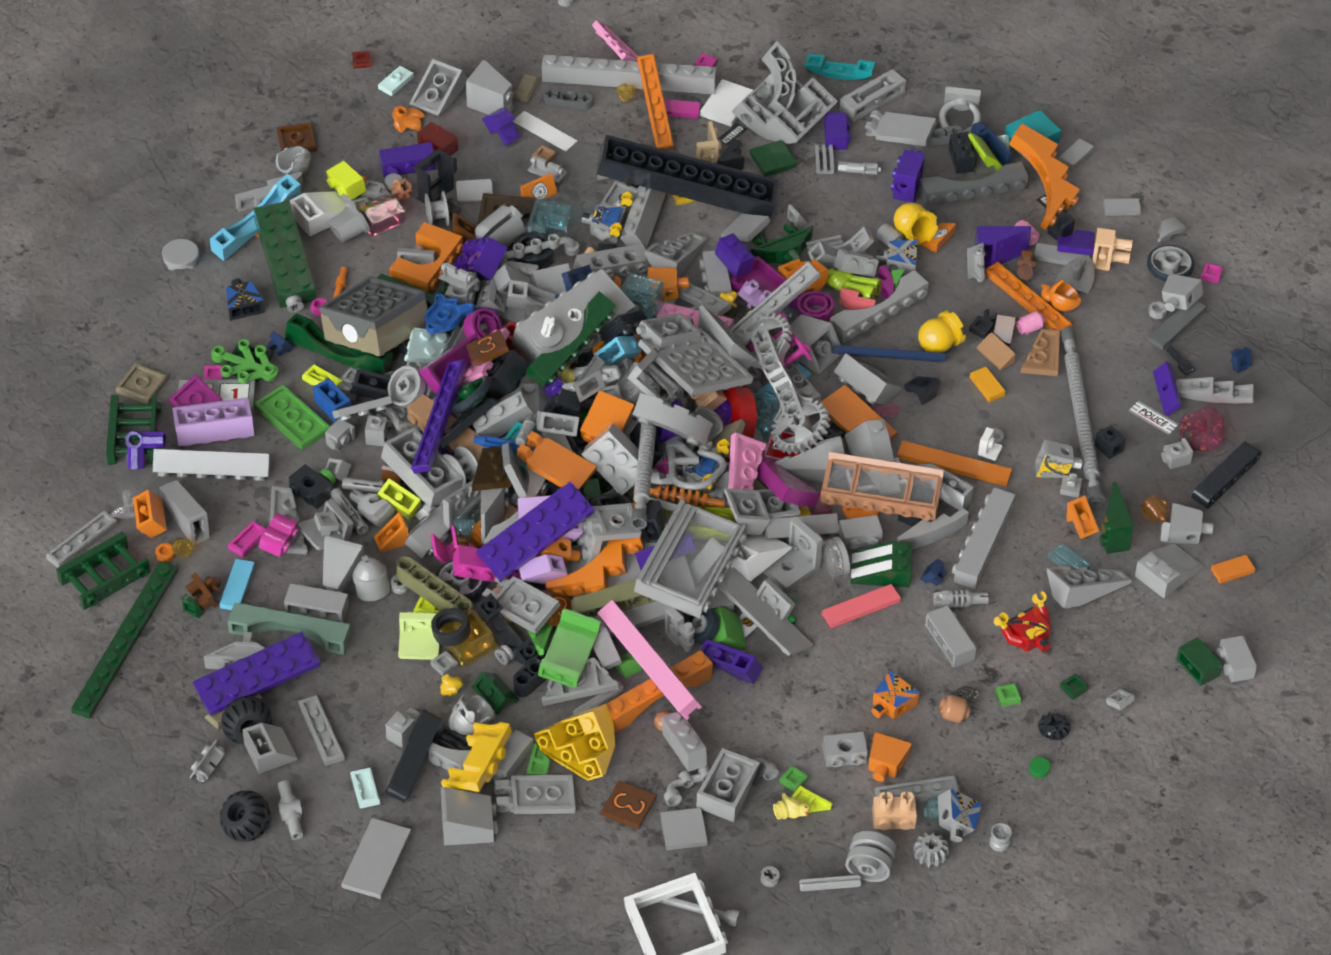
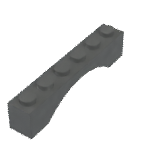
M1017 162L1005 164L996 173L978 180L955 181L939 176L920 179L919 193L924 205L930 206L1027 189L1029 176L1023 163Z

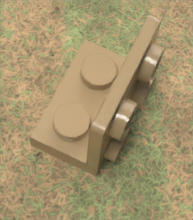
M712 121L708 122L707 141L696 142V158L717 164V160L720 157L718 150H721V142L717 140V128L713 127Z

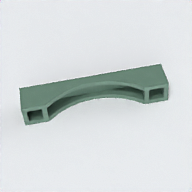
M234 603L228 618L229 633L244 636V632H252V635L261 632L278 630L294 633L303 632L306 637L319 644L324 651L342 655L345 654L351 637L350 624L277 611L266 607H256L245 603Z

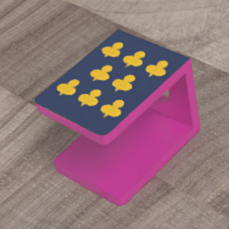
M455 526L451 527L454 543L445 545L434 533L430 534L434 556L442 564L453 560L452 555L458 545L469 547L468 539Z

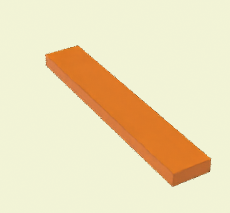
M654 54L637 57L655 146L663 150L674 148Z
M999 262L984 270L985 275L1027 311L1030 313L1034 311L1041 313L1045 321L1044 325L1050 330L1061 331L1063 328L1073 327L1070 321Z
M903 440L897 453V457L905 461L917 464L932 463L951 473L1007 487L1012 474L1011 468Z

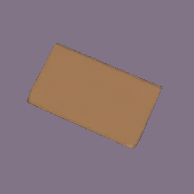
M990 333L976 348L1000 371L1015 362V353L994 333Z

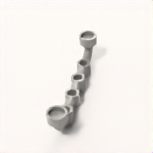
M557 234L549 235L548 241L544 242L535 238L531 240V245L524 247L521 243L514 244L513 250L506 251L500 263H504L508 258L512 257L522 258L525 254L531 252L539 254L546 248L557 249L562 244H565V253L569 256H574L579 253V243L570 237L559 238Z
M760 758L753 759L760 762L759 766L765 769L762 775L765 780H773L778 776L779 771L774 763H769ZM709 766L699 768L698 774L691 775L688 771H682L678 776L679 779L672 781L667 786L666 793L664 794L666 804L670 807L678 805L682 801V797L676 788L682 786L689 788L696 782H704L710 771Z

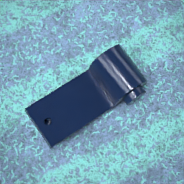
M981 122L974 123L971 126L970 133L982 138L1003 166L1010 164L1011 151L986 124Z

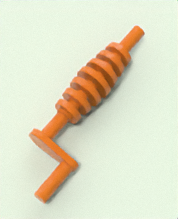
M658 485L655 488L650 487V495L654 496L655 499L660 500V497H663V501L667 502L669 498L671 499L670 503L675 504V500H678L679 503L682 499L686 501V504L694 503L693 506L695 507L701 504V509H705L708 505L724 508L725 500L709 498L708 493L705 492L703 496H700V491L696 490L695 495H692L693 490L689 489L687 494L683 488L680 489V492H677L678 487L675 485L672 491H669L670 485H666L665 490L662 489V485Z

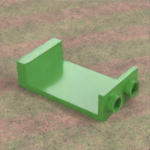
M563 608L561 619L545 658L541 661L538 676L576 689L598 635L601 621L591 616L579 614L574 610Z

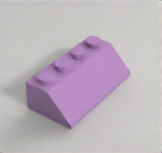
M248 397L172 408L178 446H191L192 444L199 443L208 444L213 441H228L235 438L244 439L254 436L252 413Z

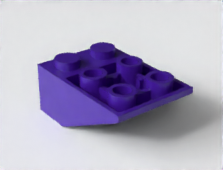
M977 226L975 245L984 243V267H990L996 262L1003 264L1020 257L1022 250L1028 251L1031 226Z
M490 237L468 240L464 243L462 247L463 252L456 259L454 266L457 267V270L462 269L467 272L477 273V279L484 281L492 280L507 247Z

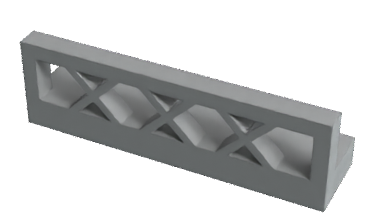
M493 278L492 280H482L477 307L497 309L498 314L502 316L506 310L507 296L498 292Z

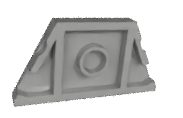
M590 658L586 662L576 689L549 680L546 695L542 697L543 706L588 697L619 690L617 681H614L609 676V673L600 666V663L595 658Z

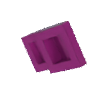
M883 265L879 267L878 278L883 280L881 281L880 294L886 300L893 294L894 284L887 266Z

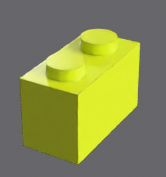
M345 161L326 171L328 185L336 189L340 197L342 194H345L353 200L366 192L363 178Z
M388 479L378 492L381 500L388 501L395 511L400 512L410 521L422 506L421 499L391 479Z

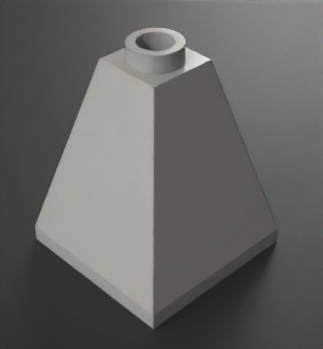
M325 536L323 561L324 590L343 592L353 581L352 573L354 568L361 561V557L366 555L363 545Z

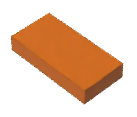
M1247 555L1214 564L1211 566V571L1221 584L1253 574L1255 567Z

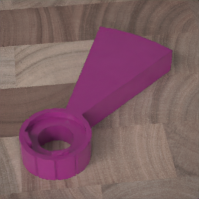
M757 256L754 258L750 273L732 278L730 281L731 292L738 294L746 281L755 280L759 284L758 289L760 291L768 290L772 293L787 279ZM821 291L801 293L786 306L797 309L798 317L802 314L830 322V318L834 316L833 298ZM813 305H819V306H822L823 308L818 309V310H813V309H810L809 307H810V306H813Z
M481 308L469 313L463 325L466 338L418 370L424 381L436 395L448 362L464 359L467 363L466 369L472 365V360L466 345L489 335L496 329H502L501 321L493 310ZM481 320L484 321L487 325V334L483 333V331L481 330Z
M762 451L761 456L763 458L761 464L758 465L757 476L781 501L800 506L815 507L821 493L764 457L765 452Z

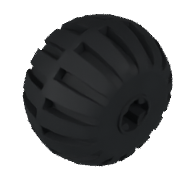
M241 696L238 697L239 700L237 701L235 699L232 700L222 713L221 725L226 737L232 739V742L237 744L243 743L244 745L242 729L259 723L272 725L270 709L262 700L254 696H246V698Z
M248 790L238 791L230 795L227 801H224L223 809H220V823L224 832L231 839L249 842L259 838L264 834L263 831L267 830V824L270 823L271 819L270 808L267 801L259 793Z

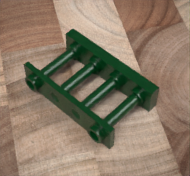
M153 394L152 404H123V402L119 401V395H111L106 447L108 465H116V457L127 455V447H119L117 442L125 440L128 433H121V431H118L119 428H122V426H150V431H157L158 413H161V402L157 401V394ZM152 411L151 418L120 417V414H123V412ZM134 434L132 440H140V438ZM145 448V455H149L150 464H153L154 449L158 448Z
M122 531L58 567L56 572L58 582L62 586L71 582L82 594L80 595L82 609L86 610L139 578L145 577L150 573L149 560L147 557L139 562L127 550V536ZM121 554L131 567L121 571L111 558ZM102 563L115 575L106 581L94 569ZM88 573L98 586L88 590L77 577Z

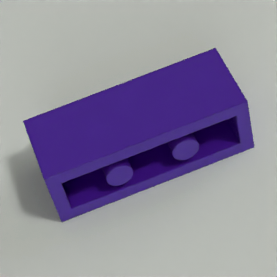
M432 143L379 150V162L383 177L394 173L399 175L417 173L414 166L434 152ZM436 162L424 171L436 170Z

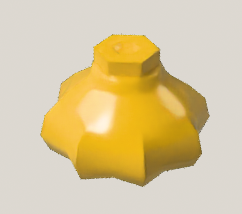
M722 292L719 298L731 303V306L737 307V304L734 303L738 296L736 292Z
M449 674L444 675L441 678V695L451 696L452 694H457L463 686L462 679L449 676Z

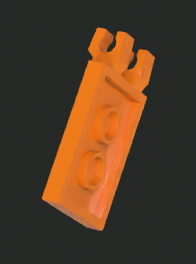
M533 431L528 435L526 443L530 447L521 444L517 449L516 457L527 463L526 468L561 488L571 481L580 491L597 468L593 463L549 438L542 439L541 435Z

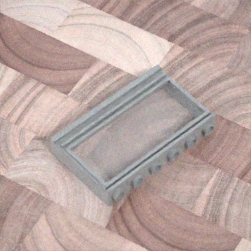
M681 499L637 577L634 592L700 618L703 612L707 613L711 604L709 600L715 598L718 591L717 585H722L725 578L724 572H729L733 562L731 559L737 557L740 549L738 546L739 544L743 545L747 534H744L746 525L741 526L698 507L686 504Z

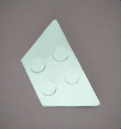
M414 328L410 333V341L407 345L408 352L404 360L430 363L441 355L450 336L446 331L430 334L426 329Z

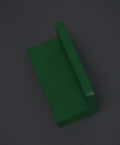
M482 672L471 686L477 694L490 704L496 714L501 712L507 702L517 703L519 701L518 697L503 680L494 673Z

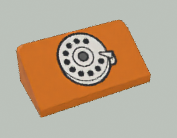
M552 173L521 186V197L536 198V202L557 194Z
M940 223L931 241L928 242L926 240L921 246L937 253L956 232V224Z

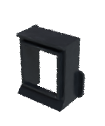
M438 148L414 166L417 172L418 196L416 199L425 204V194H428L430 202H435L441 199L442 191L446 195L454 189L453 174L457 171V159L455 157L452 158ZM437 162L438 178L431 183L430 174L424 170Z

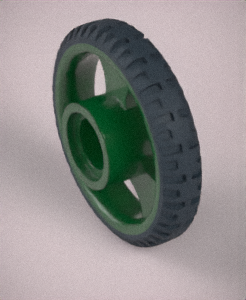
M482 376L464 385L455 398L452 411L454 413H461L480 403L490 389L492 380L488 376Z

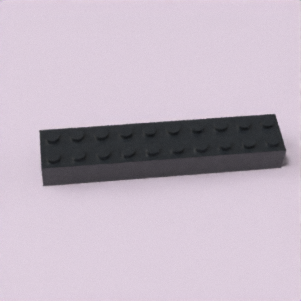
M610 135L605 136L601 146L596 174L744 214L769 216V219L775 208L778 180Z

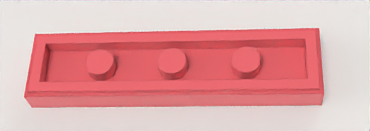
M892 584L824 609L822 610V616L829 627L834 628L899 603L901 598Z

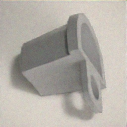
M342 194L341 197L347 206L328 225L335 236L344 243L363 232L367 234L370 231V227L362 213L358 212L351 199Z

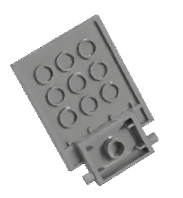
M681 313L643 320L640 322L639 327L636 328L637 334H641L644 338L640 339L638 346L647 354L654 350L658 354L654 361L691 396L713 393L714 391L727 390L732 387L752 383L753 376L700 327L696 328L692 324L690 317H684Z

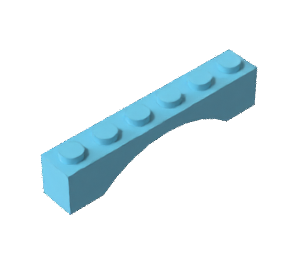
M287 173L273 186L265 199L257 207L289 201L301 195V184ZM254 210L241 221L222 228L210 238L211 251L223 261L258 233L254 221Z

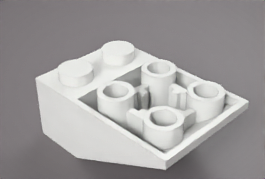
M336 191L303 193L289 200L295 221L309 236L329 228L328 223L347 206Z
M765 533L746 536L743 545L739 544L738 546L740 549L737 557L731 559L733 561L731 568L734 567L751 582L790 551L792 547L778 539H765Z

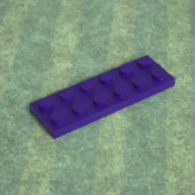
M570 481L476 552L499 582H502L595 513V511Z
M300 632L192 682L211 717L224 711L232 700L235 699L237 701L239 700L238 697L241 696L246 698V696L259 695L320 667V661L304 633Z

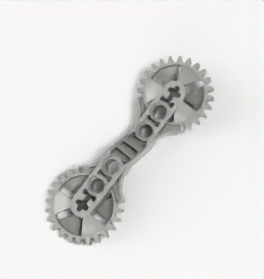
M767 313L765 317L761 314L758 320L754 317L752 323L747 322L748 327H742L743 333H738V336L745 346L750 341L753 342L755 351L751 353L757 360L751 368L763 369L780 402V409L774 418L776 424L771 426L774 429L771 431L773 435L772 440L783 452L787 451L788 454H791L793 451L797 454L801 450L804 453L805 448L808 447L811 450V445L817 446V440H823L821 435L828 433L825 428L830 427L828 423L831 421L829 418L830 414L818 400L815 401L813 398L800 395L786 369L784 357L791 346L788 342L792 341L790 336L793 334L789 322L782 315L777 316L776 313H773L772 316ZM782 327L783 333L777 339H774L769 331ZM820 413V420L812 425L809 415ZM790 427L795 436L782 439L781 433Z

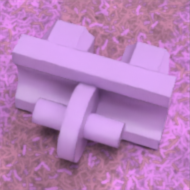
M755 280L746 281L737 294L748 302L745 306L747 309L751 306L756 307L771 294L768 290L760 291L758 289L759 284Z

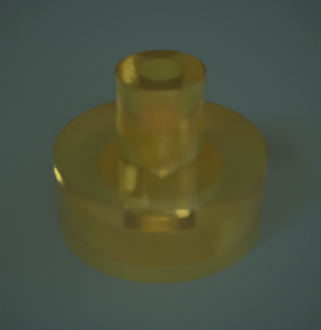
M623 83L616 88L617 95L623 102L633 98L632 92L635 91L633 85L628 86Z
M178 538L172 545V551L176 556L186 558L192 554L193 544L189 539Z

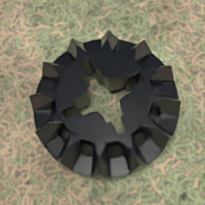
M1049 712L1047 715H1042L1038 722V729L1047 739L1061 740L1068 736L1070 732V721H1067L1065 715L1061 716L1058 712L1056 714ZM1051 722H1054L1056 725H1058L1057 730L1053 725H1051Z

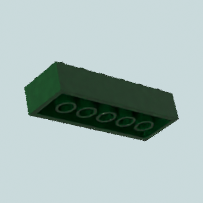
M290 201L255 207L254 221L279 307H287L286 300L295 295L301 296L303 304L312 302L316 299L315 285Z

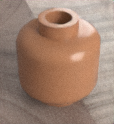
M948 695L946 698H942L939 705V713H941V717L944 720L961 723L964 718H968L970 707H967V700L965 698Z

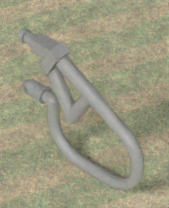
M678 434L669 441H666L669 479L677 487L689 490L706 488L713 484L726 469L725 459L717 453L708 451L713 446V442L707 440L705 445L699 447L698 455L718 461L719 467L705 481L698 483L681 481L676 478L675 466L699 464V456L681 442L684 438ZM682 452L686 457L675 458V453Z

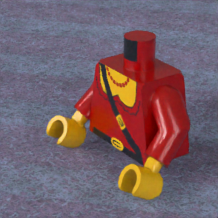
M1040 592L1041 600L1037 598V594L1032 596V601L1038 604V607L1034 605L1009 619L1005 612L1000 613L999 616L994 618V624L1002 627L1000 630L1008 644L1022 648L1026 652L1036 647L1042 653L1050 649L1051 644L1048 640L1052 628L1047 606L1043 603L1047 598L1045 592Z

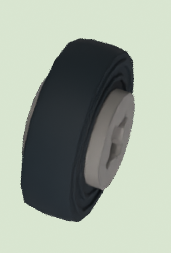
M708 609L707 613L703 612L700 618L691 617L689 622L693 624L695 630L692 637L694 642L704 644L706 639L713 640L716 636L720 621L717 614L712 610Z

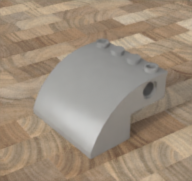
M770 74L732 112L748 128L765 139L773 142L782 140L784 144H792L805 135L838 101L813 77L804 86L796 79L795 96L788 110L782 106L776 113H773L768 108L774 94V80L772 74Z

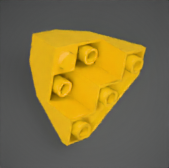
M606 704L570 716L534 733L537 744L544 755L585 780L589 781L606 774L615 748L614 722Z

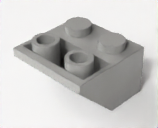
M259 723L242 729L244 745L259 774L297 761V756L281 727Z

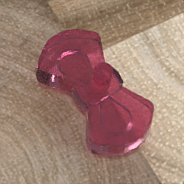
M894 403L882 407L873 404L871 407L880 417L888 415L895 418L899 412L898 406Z

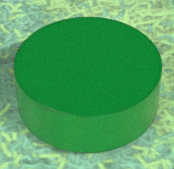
M1035 757L1030 761L1029 772L1034 777L1042 778L1048 775L1050 763L1047 759Z

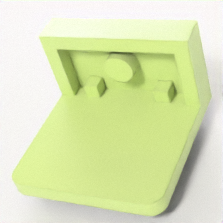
M400 612L398 651L400 659L432 660L438 657L439 643L435 640L431 629V621L437 613Z

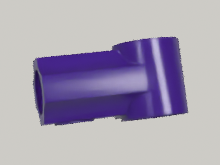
M136 430L128 433L125 439L127 444V468H145V448H165V431ZM134 434L140 438L138 445L132 441Z

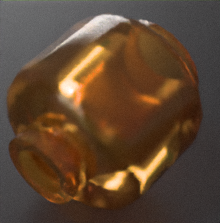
M1151 495L1141 504V513L1151 524L1157 522L1162 524L1169 517L1167 514L1169 506L1159 496L1153 497Z

